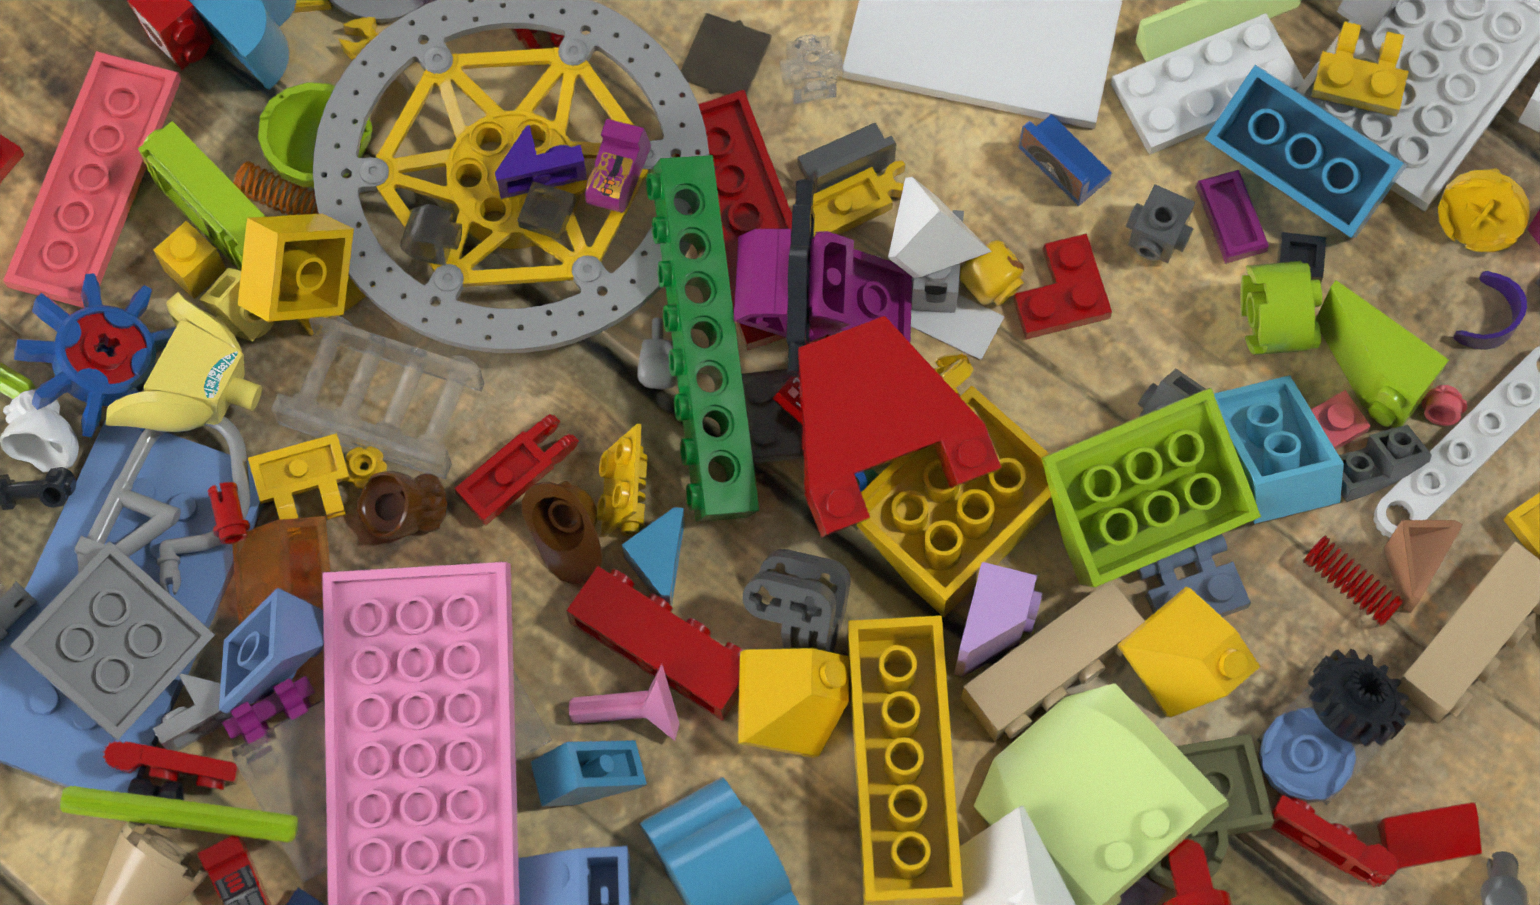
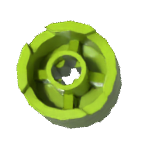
M1297 261L1247 265L1248 275H1242L1240 303L1241 317L1247 316L1249 326L1253 332V335L1245 336L1249 351L1253 355L1300 352L1319 348L1321 344V330L1319 323L1315 321V307L1322 305V289L1318 279L1311 280L1308 263Z

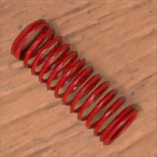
M1327 535L1323 536L1306 555L1303 563H1306L1308 567H1313L1317 564L1314 569L1315 573L1323 569L1321 578L1329 575L1327 583H1332L1336 580L1333 585L1334 589L1339 588L1343 584L1340 594H1344L1349 590L1346 599H1351L1355 596L1353 600L1354 605L1363 600L1359 610H1363L1369 605L1366 615H1370L1375 611L1372 620H1377V624L1383 626L1402 605L1404 599L1397 595L1381 611L1392 596L1393 590H1390L1375 605L1386 590L1387 585H1383L1369 599L1380 584V579L1376 580L1363 593L1374 578V574H1371L1355 590L1368 572L1367 569H1364L1348 585L1361 567V563L1357 564L1342 579L1354 563V558L1334 576L1348 557V553H1345L1328 570L1342 551V548H1338L1323 563L1335 546V542H1333L1319 556L1330 542V538H1327Z

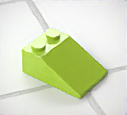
M1337 280L1331 285L1315 319L1319 323L1325 341L1361 405L1368 409L1369 415L1383 426H1391L1393 428L1404 426L1422 403L1429 390L1432 389L1449 359Z

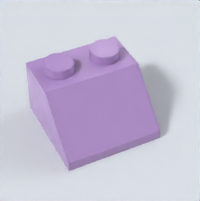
M985 562L981 563L954 675L964 677L1018 646L1023 631L1032 633L1042 597L1041 592L1033 591L1037 575Z

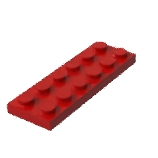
M744 89L698 104L706 129L709 155H713L733 313L735 308L738 237L753 229L792 230L790 207ZM674 153L675 157H680L679 154ZM737 322L747 351L787 338Z

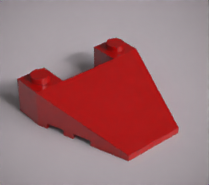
M886 316L798 348L803 427L802 446L805 471L804 490L821 538L871 518L855 474L934 445L950 489L1002 468L984 422Z

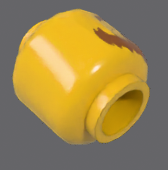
M994 240L986 244L992 252L965 261V264L960 269L959 279L981 304L987 305L994 302L997 306H1000L1024 285V282L1021 280L1024 266L1004 242Z

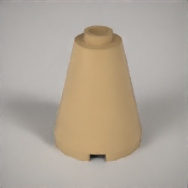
M128 821L120 832L92 905H179L204 881L208 873L203 865L200 866L197 872L188 864L193 856L173 841L150 828H147L143 835L134 832L133 829L137 823Z

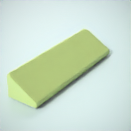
M1190 0L1142 19L1135 42L1145 61L1148 62L1265 13L1270 19L1298 8L1301 0Z

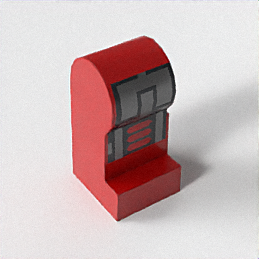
M232 835L197 853L224 905H272L248 848L239 836Z

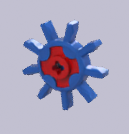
M95 273L85 274L81 289V298L85 308L71 315L50 298L40 293L35 298L32 312L57 332L55 341L17 339L14 360L52 363L55 377L39 386L34 393L31 404L39 410L52 404L64 393H70L75 398L86 402V408L81 419L82 436L92 438L101 421L102 406H109L120 398L141 392L156 365V353L165 349L176 327H170L150 333L145 324L139 319L147 310L152 289L143 285L132 296L127 308L123 310L103 305L101 288Z

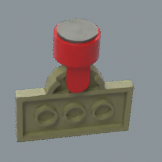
M1251 734L1176 746L1228 800L1229 806L1197 835L1192 837L1189 834L1145 873L1153 881L1170 888H1175L1177 896L1164 902L1162 905H1232L1230 894L1224 890L1214 889L1211 880L1220 870L1229 846L1228 835L1272 828L1274 823Z

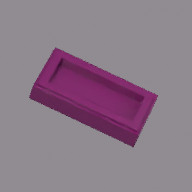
M1239 169L1198 181L1196 190L1225 264L1266 253L1269 244Z

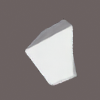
M905 178L888 255L890 260L914 278H919L992 252L936 195L915 178Z

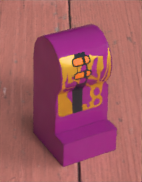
M606 119L601 132L603 141L594 163L595 167L591 171L587 182L585 199L589 205L622 213L626 210L651 149V143L644 128Z

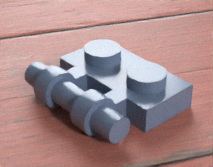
M1222 534L1136 570L1141 580L1156 575L1161 585L1158 588L1149 590L1146 594L1153 614L1184 587L1191 588L1222 617L1247 609L1250 606L1251 602L1234 562L1216 567L1212 559L1213 555L1227 551V544ZM1195 562L1199 573L1177 580L1174 569Z

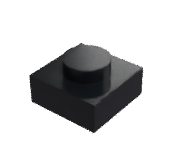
M1282 232L1279 238L1277 263L1297 261L1308 263L1311 280L1318 279L1321 283L1324 276L1326 237Z

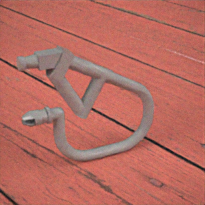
M223 417L219 424L211 425L205 423L204 425L220 432L228 443L231 456L233 482L238 486L237 492L243 518L246 519L250 506L246 447L237 427L226 417ZM145 429L138 438L87 538L81 536L74 548L78 557V572L105 546V542L123 507L151 517L149 521L115 544L128 558L178 522L181 509L131 491L151 448L157 439L167 431ZM213 531L201 535L162 541L159 547L160 557L157 559V566L160 567V586L169 593L168 585L173 584L172 592L174 595L177 594L181 586V577L178 567L180 557L176 556V554L214 548L221 545L219 537L214 536Z

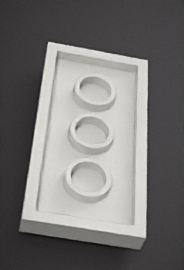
M1265 13L1112 76L1111 86L1148 154L1151 155L1211 130L1254 65L1268 71L1295 90H1297L1304 79Z

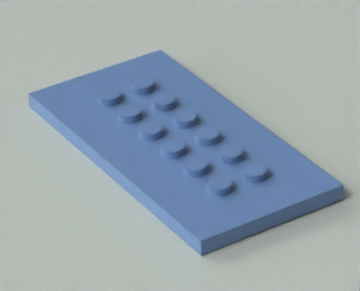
M106 420L76 481V489L69 496L25 588L37 603L32 605L6 630L9 635L0 641V763L64 787L77 786L127 793L131 780L133 778H142L146 767L142 766L132 773L122 772L119 769L116 770V768L109 767L105 763V758H103V751L106 749L105 746H108L109 742L113 743L115 739L10 647L21 633L79 573L78 557L74 548L81 536L87 538L110 490L142 434L137 427L107 426ZM167 432L154 443L131 490L181 509L180 518L176 525L129 557L159 585L160 567L157 566V559L160 557L159 547L162 541L201 535L213 531L216 522L207 490L211 486L216 485L218 492H220L219 483L233 482L231 456L229 454ZM247 461L250 506L245 519L250 523V528L247 530L248 537L234 544H221L208 550L176 554V556L180 557L178 567L180 570L181 586L177 594L174 595L172 592L173 584L168 585L170 595L208 629L265 503H260L249 461ZM123 507L105 545L109 541L115 545L149 521L151 517ZM196 656L179 674H189ZM179 675L120 737L119 740L121 742L127 741L156 747L159 739L153 728L163 723L162 718L172 711L184 685Z

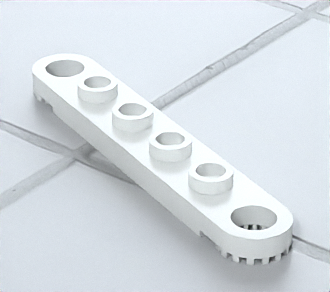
M1540 346L1535 348L1430 451L1432 454L1430 462L1407 477L1402 478L1380 500L1374 511L1373 519L1377 530H1380L1383 536L1386 535L1390 539L1398 527L1388 520L1386 516L1387 508L1391 505L1403 506L1404 510H1408L1407 513L1410 514V520H1428L1540 409V372L1536 366L1537 361L1540 360Z

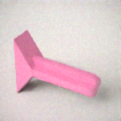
M662 664L648 691L574 697L569 701L570 719L577 724L647 718L674 741L676 740L680 723Z

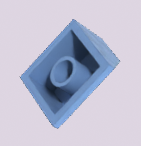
M279 588L268 596L224 640L219 710L227 714L247 701L249 704L267 698L275 692L274 686L289 678L292 680L297 670L310 657H316L324 647L323 610Z

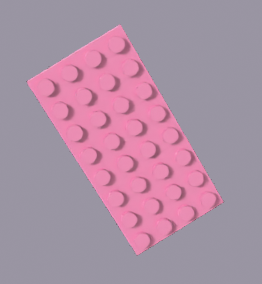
M496 562L324 572L323 625L328 905H520L511 564Z

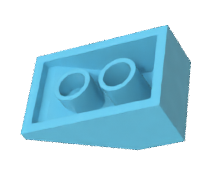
M1290 375L1214 393L1261 515L1260 518L1253 520L1254 524L1340 503L1344 463Z

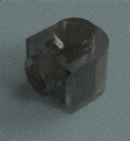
M435 205L416 207L410 211L400 247L408 256L416 260L446 266L451 249L457 250L462 236V224L453 222L452 211L443 210Z

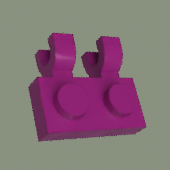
M304 676L295 682H292L291 678L273 687L276 693L251 706L247 701L231 710L233 717L222 722L230 738L235 739L241 735L245 742L251 744L266 735V731L270 729L266 721L283 712L287 719L294 720L308 712V707L312 706L308 697L316 693L308 677Z

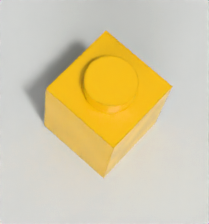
M187 221L153 250L163 270L193 299L226 271L217 249Z

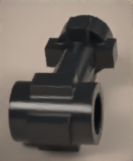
M63 467L50 469L44 480L15 482V479L10 480L8 474L0 475V506L2 510L14 509L16 500L39 498L44 505L51 508L64 506L68 496L72 495L76 489L75 476L70 470Z

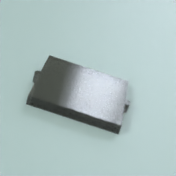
M706 13L681 68V73L687 82L706 88L709 94L718 92L728 95L744 89L747 96L772 40V35L744 26L741 20L732 22Z

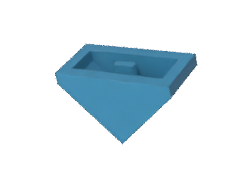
M679 507L672 508L622 544L624 559L648 590L663 598L671 606L685 526L684 508Z

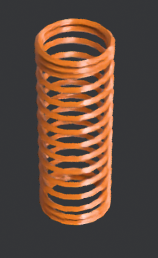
M250 161L244 162L240 166L233 181V184L248 199L253 198L255 202L260 201V204H266L268 208L273 207L275 211L280 210L282 214L297 215L299 212L300 215L310 214L316 201L314 190L308 192L307 187L302 188L299 185L281 179L279 175L274 177L273 171L268 173L266 168L261 170L259 165L255 166ZM249 168L247 178L244 184L241 186L244 174ZM258 168V173H257V176H256V178H255V181H254V183L252 184V186L249 188V186L251 185V183H252V181H253V178H254V175H255V170ZM265 172L264 179L255 192L257 182L261 174ZM271 175V181L269 183V186L266 189L265 193L262 195L265 182ZM278 178V183L275 188V191L269 198V193L272 188V185ZM285 181L284 189L275 202L278 190ZM292 184L289 196L282 205L284 195L288 187ZM299 187L297 196L293 204L289 207L291 198L295 190ZM305 191L304 199L299 208L296 210L298 201L302 193ZM312 194V198H311V201H310V203H309V206L307 207L306 211L303 213V210H304V206H305V204H306V201H307V199L309 198V196ZM317 205L312 214H319Z

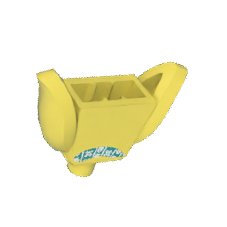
M177 292L166 302L176 329L144 385V392L127 395L110 404L106 413V425L129 426L167 432L189 431L201 427L205 423L216 425L221 422L230 404L253 411L259 402L262 385L243 379L245 375L244 354L234 334L215 317L198 308Z

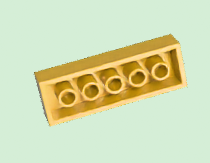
M942 616L848 620L847 649L849 656L864 905H960L963 898Z

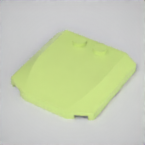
M1113 683L1064 697L998 754L992 761L974 808L984 821L991 826L1016 808L1024 806L1075 904L1117 905L1122 901L1120 898L1121 894L1189 834L1192 837L1197 835L1222 813L1229 804L1228 800Z

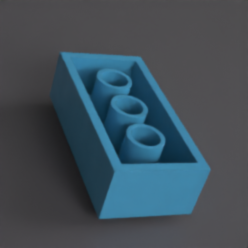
M1257 65L1253 66L1205 137V140L1351 238H1357L1408 165Z

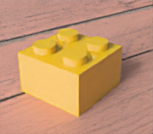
M323 213L247 218L238 306L268 322L344 315L354 228Z

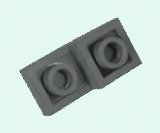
M1408 424L1369 435L1366 448L1339 455L1344 463L1341 495L1346 502L1377 492L1407 477L1430 462L1432 454Z

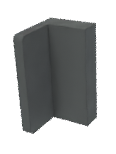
M875 122L799 156L798 166L805 179L814 181L815 194L870 167H873L876 173L886 169L892 162H895L896 142L892 136L884 138Z

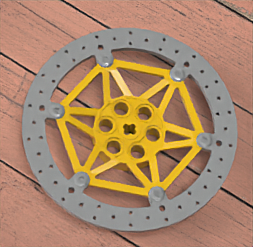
M436 0L406 14L385 28L349 64L325 106L318 127L314 149L313 181L319 214L323 213L354 228L348 276L359 290L378 308L404 326L444 344L491 353H527L562 347L597 335L637 311L661 289L657 276L658 262L662 261L660 244H655L653 241L652 226L638 248L613 273H609L601 263L602 258L647 174L651 173L660 158H673L671 155L674 153L679 154L680 157L709 155L706 129L699 105L689 83L676 63L642 28L616 11L592 0ZM504 28L542 30L565 36L559 48L451 54L445 45L447 42L465 35ZM586 30L590 32L587 35L582 34V32ZM422 40L428 41L426 44H420ZM595 51H599L622 68L642 90L659 121L663 139L650 141L651 149L626 210L622 213L611 210L595 242L591 247H588L574 213L579 203L580 194L586 192L590 175L587 176V180L501 199L495 171L527 125H530L533 139L544 142L542 146L535 148L536 154L546 153L548 149L558 145H568L570 147L581 145L584 158L596 159L601 143L570 141L566 135L575 83L578 78L584 81L611 120L633 125L590 66L589 60ZM413 62H418L424 69L423 76L376 158H358L364 129L375 105L396 77ZM550 64V67L514 111H504L462 71L463 69ZM563 76L555 120L550 121L535 114L534 110ZM451 83H454L486 114L485 117L477 120L470 126H466L463 122ZM438 87L456 139L451 149L394 158L432 89ZM487 142L500 144L493 151H485L480 148ZM446 167L447 185H437L402 173ZM347 173L352 174L350 178H343ZM467 178H477L480 180L479 184L474 187L468 188L460 185ZM396 188L406 189L452 204L457 219L446 255L441 256L395 191ZM378 190L434 272L426 285H422L402 270L378 243L363 213L359 199L361 192ZM680 198L674 199V206L678 212L684 215H692L689 214L692 213V209L687 201ZM536 208L548 211V214L540 219L528 216V213ZM491 211H499L504 214L498 221L491 222L484 219V216ZM565 228L574 252L552 238ZM470 232L482 242L460 259L467 234ZM679 242L680 251L685 256L691 244ZM539 246L563 263L562 265L472 270L473 267L497 247L523 249ZM574 280L581 291L577 295L558 302L520 309L482 307L457 301L463 287ZM601 290L607 291V294L605 296H600L598 292ZM433 301L441 302L440 305L436 307L431 305Z

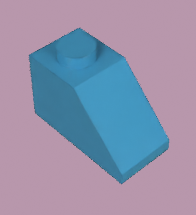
M636 740L565 742L531 761L542 807L579 805L639 789L647 785Z

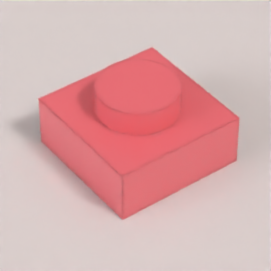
M1346 390L1311 409L1335 450L1367 433L1371 427Z

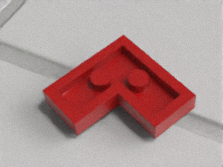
M1087 233L1045 243L1043 253L1053 284L1014 293L1013 302L1025 340L1111 319L1112 309Z

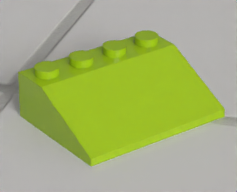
M1207 388L1041 458L1062 540L1080 585L1095 588L1261 517L1212 388Z

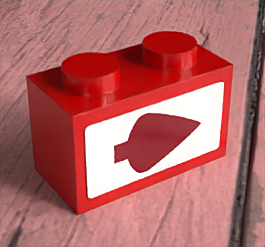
M127 0L148 37L181 70L190 63L199 61L206 54L208 47L214 43L195 7L189 0Z

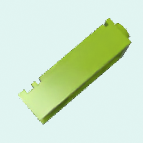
M171 121L163 129H157L150 133L138 150L160 191L162 190L233 265L236 264L237 269L241 271L247 218L266 216Z

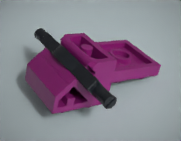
M808 179L796 181V200L792 210V230L753 229L738 237L734 322L787 337V344L789 346L787 375L792 377H799V347L807 345L809 342L827 334L834 335L882 316H886L909 342L911 340L913 276L892 261L854 249V240L828 231L816 232L814 236L815 213L813 210V196L815 184L814 181Z

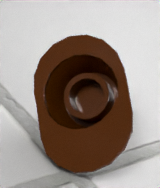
M568 481L558 484L552 482L537 483L529 488L522 499V514L543 561L548 569L560 580L570 584L586 583L596 567H601L603 553L595 530L597 508L594 500L585 490L570 484Z

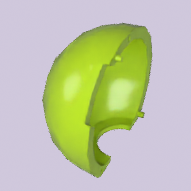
M307 82L288 87L269 100L260 115L258 133L260 146L267 163L282 179L301 187H314L313 162L317 132L325 106L335 88L334 85ZM370 118L366 123L360 142L358 158H362L371 140L372 123ZM350 173L345 174L343 178H346Z

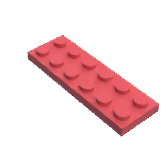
M96 51L3 279L8 288L37 296L42 293L52 300L85 308L81 298L85 274L95 273L99 285L101 284L147 168L138 148L144 144L145 139L150 133L157 129H162L181 82L178 72Z

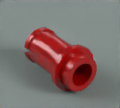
M234 482L219 483L220 492H218L216 485L211 486L207 491L211 499L216 526L213 528L214 536L219 537L221 544H234L245 540L248 537L247 530L250 528V523L243 518L237 484Z

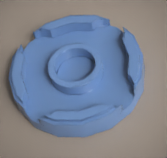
M1310 707L1290 711L1277 717L1264 733L1259 749L1261 770L1271 787L1290 799L1298 798L1306 803L1321 802L1339 793L1352 776L1356 760L1355 748L1352 746V743L1339 738L1327 729L1316 715L1314 708Z

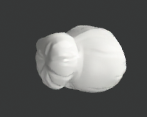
M36 390L20 393L19 396L12 399L10 405L5 406L3 409V413L7 415L5 418L6 422L9 423L0 437L3 451L14 459L33 464L43 473L57 467L69 469L78 457L79 443L70 424L59 414L60 405L58 401L55 400L52 404L37 410L31 404Z

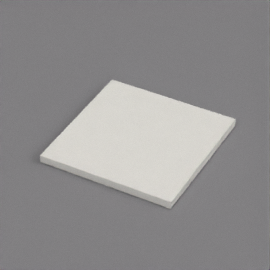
M859 0L841 78L1046 119L1052 114L1060 123L1095 130L1122 0Z

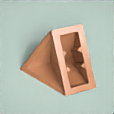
M1402 520L1383 549L1397 593L1401 596V599H1404L1402 603L1404 610L1411 613L1423 597L1463 526L1460 522L1456 520Z

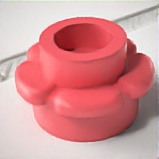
M1439 385L1429 390L1422 401V406L1427 420L1437 425L1449 426L1456 424L1460 420L1461 414L1467 410V401L1462 399V394L1456 388L1449 385Z

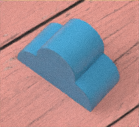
M189 0L195 7L204 26L268 90L280 80L288 65L289 46L285 35L279 27L293 13L296 0Z
M723 777L718 778L639 823L640 828L684 905H799L792 892L788 876L769 839L746 805L742 806L733 789Z

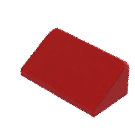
M1475 802L1387 817L1382 819L1377 825L1382 846L1386 847L1388 852L1392 851V854L1396 855V859L1399 860L1397 870L1482 854L1478 810Z

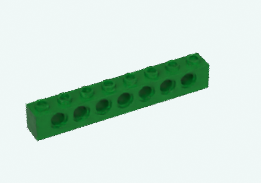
M713 155L660 158L652 168L651 173L647 174L646 190L648 199L655 201L656 217L652 219V236L654 243L660 244L662 261L658 262L657 276L660 287L666 288L668 303L663 308V323L666 332H671L673 349L669 351V369L672 376H677L679 394H676L674 398V409L677 420L683 421L685 438L680 441V456L682 464L689 466L691 482L686 485V502L689 511H694L696 523L748 518L759 511V502ZM680 198L687 201L691 206L692 215H684L678 212L674 206V199ZM679 242L692 244L697 250V259L685 257L680 251ZM692 285L697 287L703 295V303L692 302L686 296L685 286ZM692 329L701 330L707 335L709 340L707 348L699 347L693 342L691 338ZM697 373H704L712 378L715 385L714 392H706L699 387L696 379ZM704 417L712 418L719 424V437H712L704 431L702 426ZM709 462H717L724 467L726 471L725 482H717L710 476L708 471Z

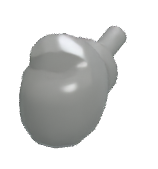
M662 318L652 319V339H646L642 343L637 372L638 380L644 386L655 389L673 388L678 381L677 376H672L670 373L669 351L673 349V342L663 340Z

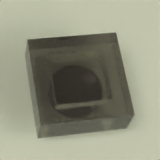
M533 181L517 219L519 227L561 240L576 204L575 194Z

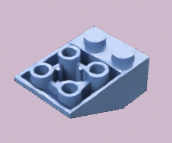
M627 846L578 848L518 858L520 905H632L630 855Z

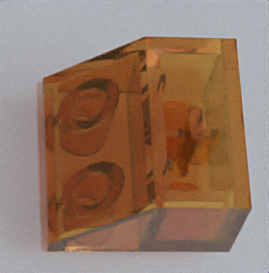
M326 516L276 520L248 530V537L245 540L232 544L239 625L277 588L323 610V573L331 572Z

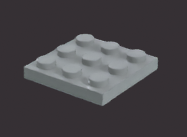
M109 541L21 633L10 647L118 741L215 634Z

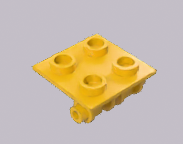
M637 423L604 451L601 456L599 475L604 478V489L597 504V519L602 521L601 537H606L617 527L621 528L622 535L634 536L639 533L640 528L644 527L645 504H642V502L646 500V495L638 490L646 488L645 479L648 456L643 453L644 448L640 446L642 424Z

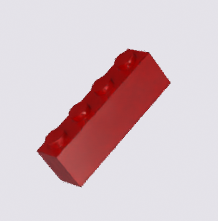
M597 566L566 610L569 623L654 678L662 664L669 688L723 721L739 698L740 651H743V649L730 642L723 646L709 637L711 631L699 621L693 618H688L687 621H684L671 613L673 607L663 598L653 593L646 597L633 588L634 582L622 572L612 569L608 573Z

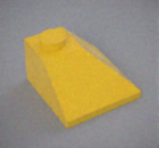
M1184 587L1117 644L1165 716L1169 718L1226 697L1261 667L1237 630L1189 587Z
M813 648L740 651L738 744L810 758L819 757L849 702V656Z

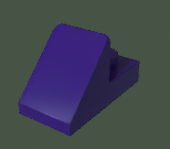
M530 125L525 127L495 171L501 199L587 180L581 145L573 147L558 145L548 149L546 153L536 154Z

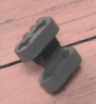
M778 549L767 556L760 567L759 573L745 586L742 594L743 604L751 615L782 624L781 637L783 649L813 648L834 653L847 608L851 577L847 568L835 560L789 549ZM778 563L785 564V572L793 575L779 574L771 569H775ZM823 573L830 575V582L835 584L831 589L818 581ZM762 586L769 592L770 596L776 597L769 604L763 603L762 595L755 593Z

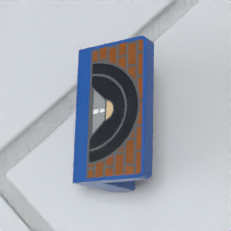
M1052 114L1038 126H1035L1031 121L1022 126L1019 149L1078 206L1110 180L1112 172Z

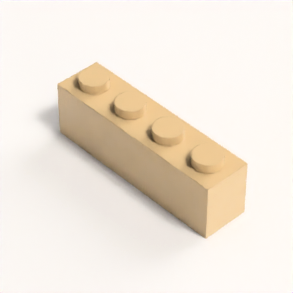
M1514 541L1400 679L1402 683L1398 686L1397 691L1408 695L1409 701L1437 723L1448 712L1457 717L1474 697L1467 689L1475 679L1478 678L1485 683L1502 661L1495 657V655L1502 646L1506 644L1509 648L1513 649L1528 631L1529 627L1523 623L1524 619L1532 610L1540 616V560Z
M1109 581L963 687L961 699L995 742L1005 734L1012 739L1032 723L1029 718L1032 714L1042 707L1048 712L1060 700L1069 696L1066 689L1078 680L1085 685L1096 678L1106 668L1103 662L1117 653L1120 658L1124 657L1117 644L1145 620L1115 583Z

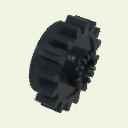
M1339 649L1335 650L1330 657L1326 655L1313 670L1314 674L1308 680V684L1313 687L1312 692L1309 694V699L1312 700L1315 713L1324 726L1339 738L1354 744H1363L1365 747H1368L1374 741L1379 746H1383L1389 739L1393 740L1406 725L1405 720L1411 715V711L1404 706L1409 700V696L1397 691L1398 686L1402 682L1400 679H1390L1386 675L1389 667L1386 665H1382L1379 668L1373 665V657L1369 654L1363 660L1359 659L1355 649H1350L1346 655Z

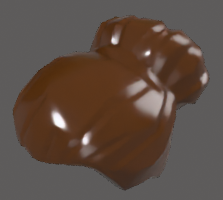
M382 471L370 476L357 500L356 509L360 521L372 535L381 539H396L414 534L418 530L434 532L439 529L445 519L448 504L445 489L438 476L422 473L413 478L396 471Z

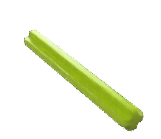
M68 786L64 788L60 801L61 811L69 814L272 841L292 842L296 838L298 831V818L295 815L85 787Z

